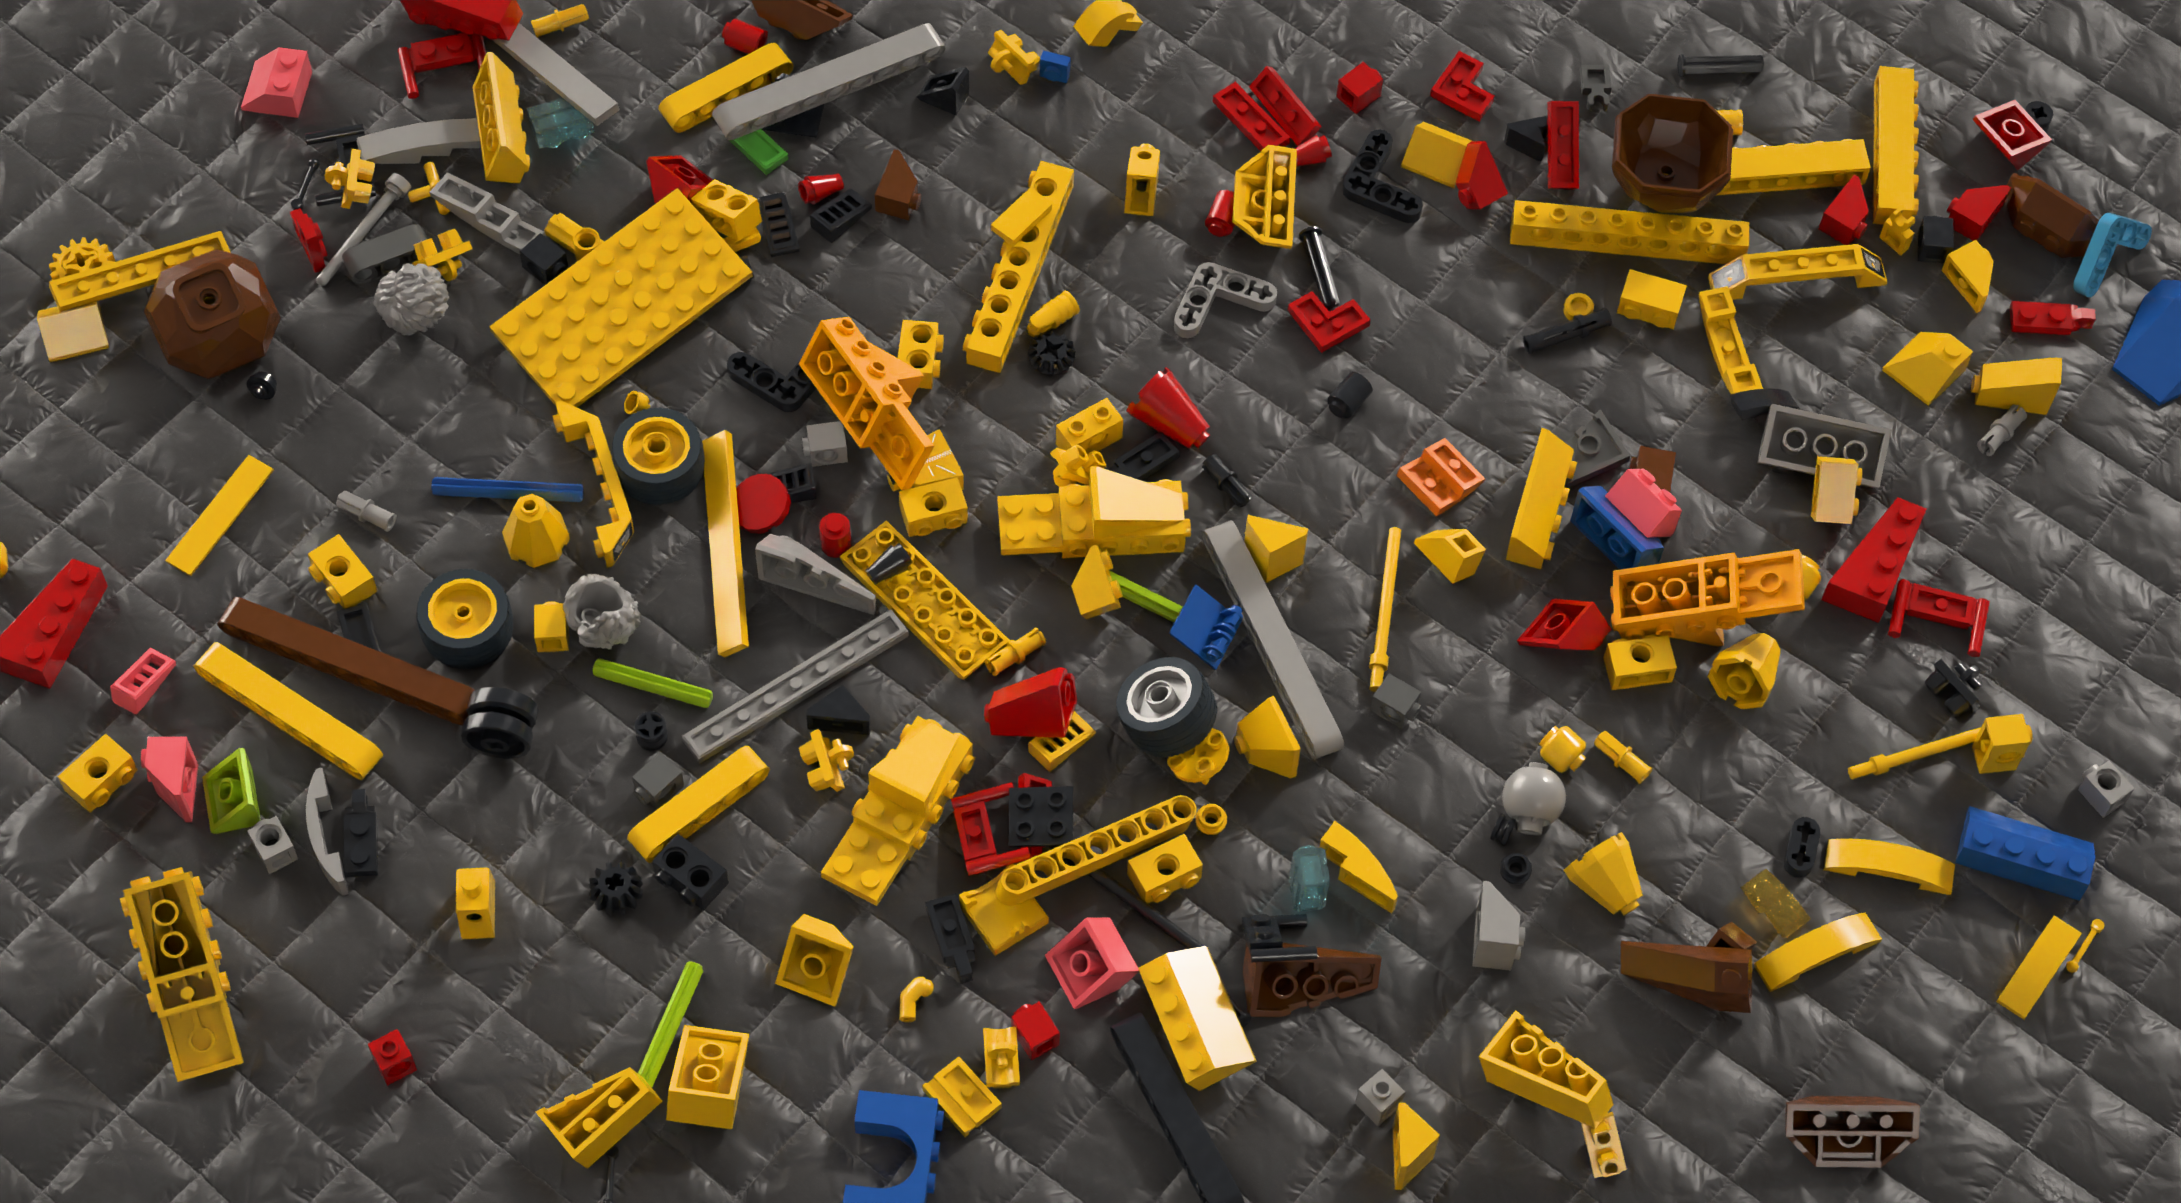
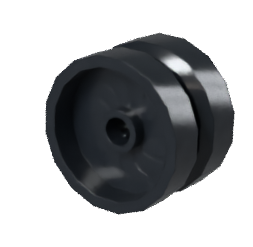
M485 687L473 691L469 696L466 710L468 717L465 719L462 728V742L468 748L490 757L511 759L527 755L531 749L532 729L536 725L539 711L537 704L530 697L507 688Z

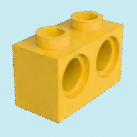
M715 179L691 198L692 205L716 231L737 241H740L762 222L760 206L755 197Z
M903 320L898 359L912 367L922 366L923 368H916L924 375L918 388L932 389L934 378H939L941 360H936L937 352H943L944 335H939L938 323Z

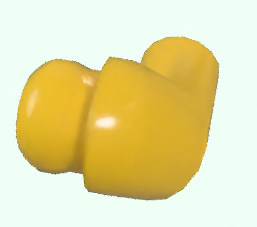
M923 976L916 977L902 990L900 994V1021L913 1022L916 1020V1001L921 996L928 997L932 994L934 985L931 980L925 979Z

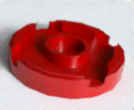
M771 474L750 476L736 488L739 526L750 533L762 534L769 532L768 529L779 526L789 513L791 499L788 490L780 479Z

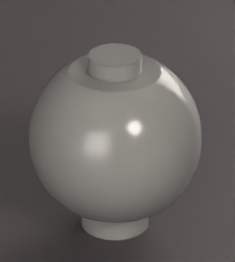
M1530 762L1529 767H1522L1516 770L1507 779L1502 792V802L1507 815L1511 819H1516L1517 832L1539 836L1542 835L1544 826L1552 824L1562 814L1566 803V792L1561 779L1553 771L1548 770V765Z

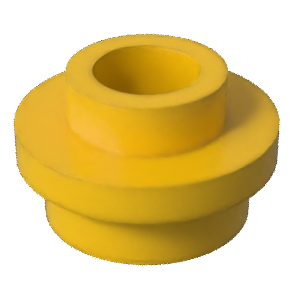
M1207 804L1197 811L1195 823L1197 828L1204 834L1216 835L1225 829L1227 814L1220 806ZM1207 818H1214L1217 822L1210 824L1205 820Z

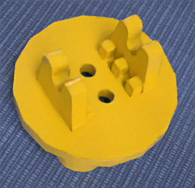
M1212 728L1208 736L1199 745L1183 754L1172 757L1168 756L1167 764L1178 779L1193 783L1202 782V784L1207 785L1210 778L1218 773L1227 762L1230 751L1228 741L1221 731Z

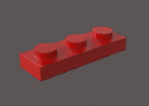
M1266 66L1249 86L1297 146L1312 138L1322 127L1273 67Z
M1236 81L1213 95V103L1260 151L1267 145L1286 147L1290 144V136Z
M1579 101L1547 102L1548 189L1576 190L1579 189Z

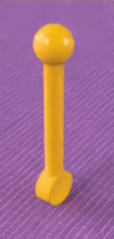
M2095 919L2090 925L2091 931L2073 960L2066 963L2067 971L2074 973L2079 969L2078 963L2095 935L2104 929L2105 925L2102 920Z

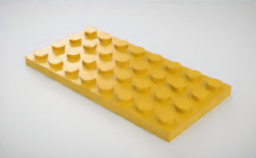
M676 188L489 327L493 335L555 406V402L563 401L578 408L753 277L749 267L682 192Z

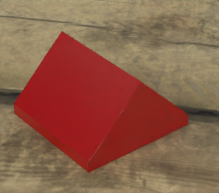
M2016 100L1975 115L1973 118L1979 129L2017 171L2052 140Z

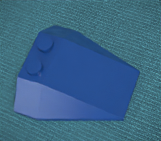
M2162 279L2144 296L2112 368L2114 372L2158 406L2181 396V280Z

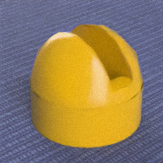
M631 391L624 402L625 412L632 415L643 409L646 410L650 408V400L641 392Z

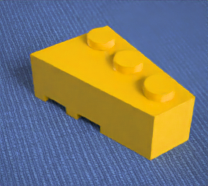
M631 1067L593 1084V1088L576 1096L571 1094L565 1097L563 1102L548 1109L544 1107L535 1111L570 1156L587 1169L663 1102L647 1081Z

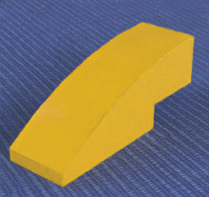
M1334 821L1321 838L1318 853L1340 867L1338 880L1392 914L1396 907L1398 895L1389 876L1371 851L1355 835Z
M2054 915L1996 1002L2025 1020L2082 933Z

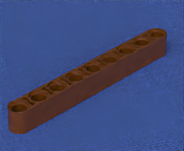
M233 597L217 623V626L224 633L236 639L454 724L463 726L465 719L468 717L466 710L469 696L475 691L473 688L246 599Z

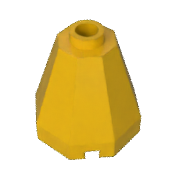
M534 494L518 499L502 531L511 559L518 562V559L525 561L526 565L533 568L559 560L564 545L567 546L570 540L561 513L545 499Z
M1758 633L1720 652L1713 661V667L1707 676L1718 697L1726 701L1727 697L1730 696L1737 700L1734 706L1739 709L1763 707L1775 684L1781 649L1774 638L1765 633Z
M1622 832L1592 848L1584 854L1582 860L1578 861L1576 859L1564 869L1571 882L1613 915L1619 911L1626 915L1640 906L1637 900L1643 894L1629 842Z

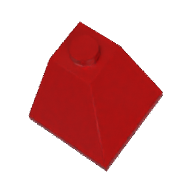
M681 155L648 157L646 161L655 203L678 188L692 204L691 198L713 181V179Z
M1552 599L1518 638L1517 642L1523 646L1595 650L1603 643L1604 638L1612 629L1594 602Z

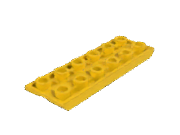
M887 520L840 556L845 567L889 610L892 609L899 620L959 679H966L985 663L986 658L1002 650L1006 643L1010 641ZM900 543L913 563L908 566L907 571L875 585L865 570L890 545L895 546Z

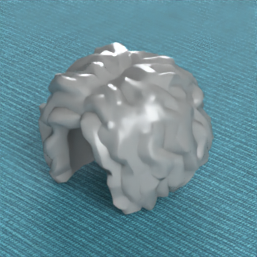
M407 263L402 266L398 273L391 270L388 275L381 278L374 295L373 304L389 328H393L402 335L409 336L417 331L426 332L428 328H434V324L438 323V320L444 316L445 311L448 309L447 300L449 299L447 285L441 279V273L438 269L422 263H418L415 266Z
M597 574L583 575L576 583L571 585L565 595L563 610L566 621L572 630L577 631L579 642L585 647L612 649L614 644L620 643L625 645L628 642L629 636L641 624V613L637 609L638 602L634 601L631 593L621 588L620 584L614 581L613 577L607 578Z

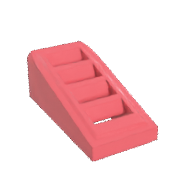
M149 648L110 686L113 703L133 714H137L176 666V661ZM152 663L160 668L156 670L149 666V664ZM142 673L150 676V678H147L146 676L142 675Z

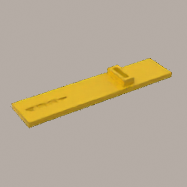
M248 455L165 561L187 575L192 576L273 473L274 469Z

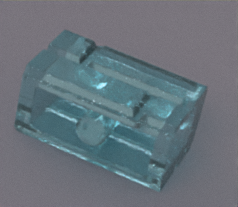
M563 98L526 108L529 124L539 149L544 147L554 148L562 142L571 139L581 140L595 132L593 122Z
M1302 846L1293 852L1289 874L1293 910L1301 912L1323 909L1326 906L1330 884L1326 852L1322 847Z

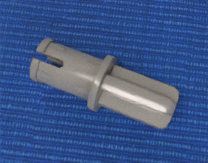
M343 491L337 497L336 505L358 516L361 522L368 521L387 532L393 528L396 522V514L374 505L375 503L371 499L366 501L348 491Z

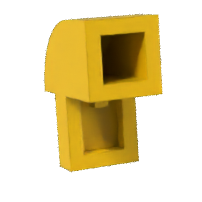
M1096 0L1086 8L1073 27L1089 46L1107 47L1119 30L1138 31L1143 22L1137 16L1136 9L1121 0Z

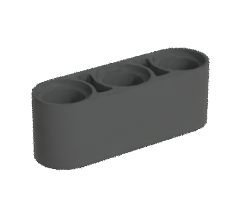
M413 224L352 246L343 253L342 259L354 284L363 285L381 279L388 275L391 270L397 273L403 265L407 263L412 264L417 261L418 258L414 244L428 238L422 226Z

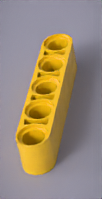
M770 43L669 95L660 103L658 110L672 129L677 133H681L711 118L713 110L720 104L775 82V78L781 73L790 75L794 65L777 43Z
M750 746L738 749L638 823L629 832L627 840L648 863H652L654 858L677 834L687 839L763 782L770 772L769 767Z

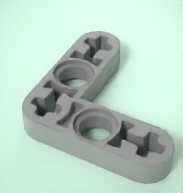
M1203 263L1196 269L1175 314L1174 331L1182 338L1196 336L1216 296L1258 311H1269L1276 305L1277 289L1273 284L1215 263ZM1211 274L1213 277L1209 279L1206 288L1203 286L1204 277ZM1232 282H1239L1244 286V289L1234 292L1228 288V285ZM1249 288H1253V291H1251V295L1249 296ZM1263 293L1268 294V297L1266 296L1264 300L1259 298ZM1199 295L1204 297L1206 302L1202 305H1195L1190 301V298ZM1189 313L1193 314L1192 323H1189L1188 326H1183V323L1189 317Z

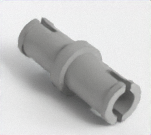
M2012 405L2001 419H1996L1991 424L1989 432L1977 443L1981 453L1990 448L1986 455L1991 456L2004 441H2009L2013 437L2014 430L2027 418V413L2022 407L2014 413L2018 405Z

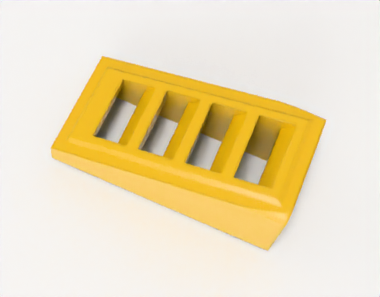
M1074 711L1067 733L1074 739L1070 741L1066 737L1058 738L1064 744L1060 747L1053 740L1055 737H1035L1028 743V752L1051 772L1092 738L1096 731ZM1074 722L1084 732L1079 735L1070 725ZM1047 744L1055 750L1053 753L1045 747Z

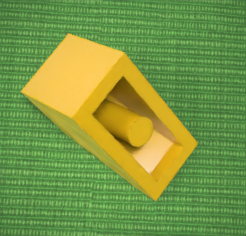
M1974 240L1949 253L1941 271L1975 312L1978 313L1982 311L1988 296L1994 261L1989 251L1983 248L1977 240Z

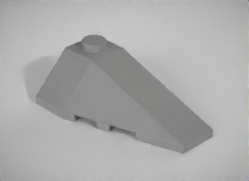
M769 534L757 544L755 552L758 579L868 614H875L876 596L791 537Z

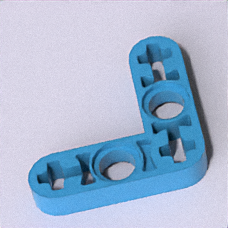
M2105 213L2096 226L2073 283L2074 291L2088 298L2094 296L2102 283L2117 244L2138 250L2143 249L2150 240L2151 226L2131 218L2113 213Z

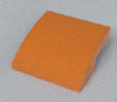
M1446 438L1425 448L1421 457L1400 467L1396 475L1435 516L1456 505L1477 489L1485 480Z

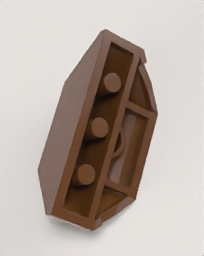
M751 0L759 17L767 20L769 25L783 28L791 32L792 36L801 40H808L852 20L853 14L827 0Z
M2013 173L2007 184L2011 187V190L2006 200L2012 226L2022 235L2033 239L2044 246L2046 250L2055 253L2061 258L2084 256L2099 220L2088 209L2042 180Z
M1809 1096L1786 1102L1785 1136L1815 1167L1882 1168L1900 1154L1910 1143L1912 1144L1919 1139L1920 1105L1916 1103L1875 1096Z

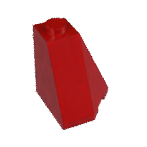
M1058 667L994 691L990 704H986L984 709V719L990 725L991 735L1065 738L1077 704L1074 675L1067 673L1066 668Z

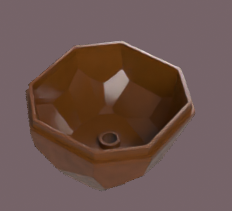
M1647 94L1615 117L1612 156L1613 174L1629 197L1658 212H1695L1721 192L1731 179L1732 125L1706 100Z
M218 249L161 271L144 308L145 316L168 365L206 379L214 378L265 357L281 319L256 264L239 255ZM207 297L215 298V302L210 305L206 304L204 300Z

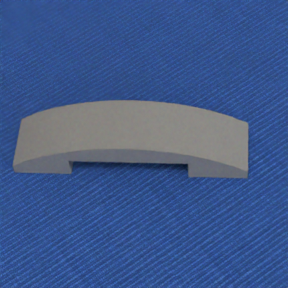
M318 768L312 776L307 794V830L324 875L343 896L349 893L339 852L327 853L320 812L332 810V804L323 768Z

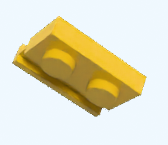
M959 1056L934 1075L931 1081L922 1085V1090L929 1098L938 1099L939 1109L944 1111V1115L964 1137L968 1136L970 1131L975 1127L978 1128L1002 1108V1103Z

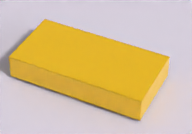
M1029 188L991 224V231L1014 246L1052 210V204Z

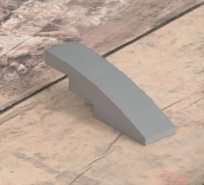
M476 118L416 123L361 136L356 141L358 149L361 150V159L374 162L375 164L419 163L422 156H450L452 149L481 147Z
M448 172L429 192L431 197L459 218L518 254L539 233L546 237L544 231L522 221L518 212L495 202L493 194Z

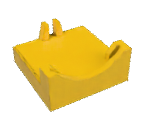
M1015 864L1008 865L997 877L987 884L959 895V903L963 913L994 956L1049 923V917L1035 898L1014 906L1004 905L998 900L996 896L998 882L1004 871ZM1006 883L1011 890H1019L1016 884Z

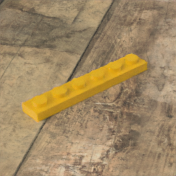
M218 231L49 281V288L59 311L63 312L153 285L161 271L218 249L231 252L222 232Z

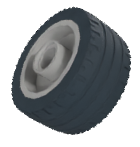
M1178 657L1155 659L1138 667L1123 682L1116 701L1120 722L1130 739L1143 752L1155 757L1177 756L1199 745L1208 736V733L1211 732L1217 718V703L1205 677L1191 662Z

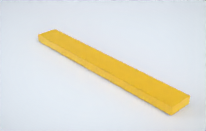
M723 430L703 440L702 443L705 459L704 477L718 655L725 658L749 647L733 441L732 433Z

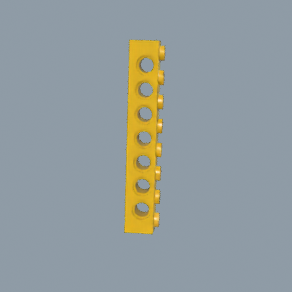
M1040 161L1037 171L1032 170L1028 187L1052 204V210L1014 246L1004 240L1000 252L1001 262L1000 264L995 263L992 270L991 280L993 282L991 287L986 286L983 292L982 303L984 305L981 311L976 310L972 322L974 330L972 335L967 334L964 340L963 351L966 352L967 364L1001 373L1072 192L1074 169Z
M1515 200L1511 217L1510 244L1727 264L1739 256L1747 254L1749 248V222Z

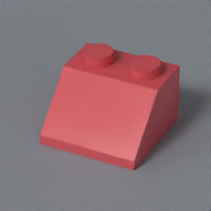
M278 47L256 60L241 105L242 111L298 118L312 75L307 51Z
M1627 469L1605 497L1647 538L1671 537L1676 530L1682 512L1675 504L1677 502L1676 498L1667 490H1661L1654 483L1656 480L1654 476L1647 470Z
M148 737L147 749H142L141 766L147 770L148 782H152L156 793L186 823L192 822L198 763L187 737Z
M1085 918L1045 954L1048 963L1074 1009H1079L1119 990L1139 972L1134 959L1111 918Z

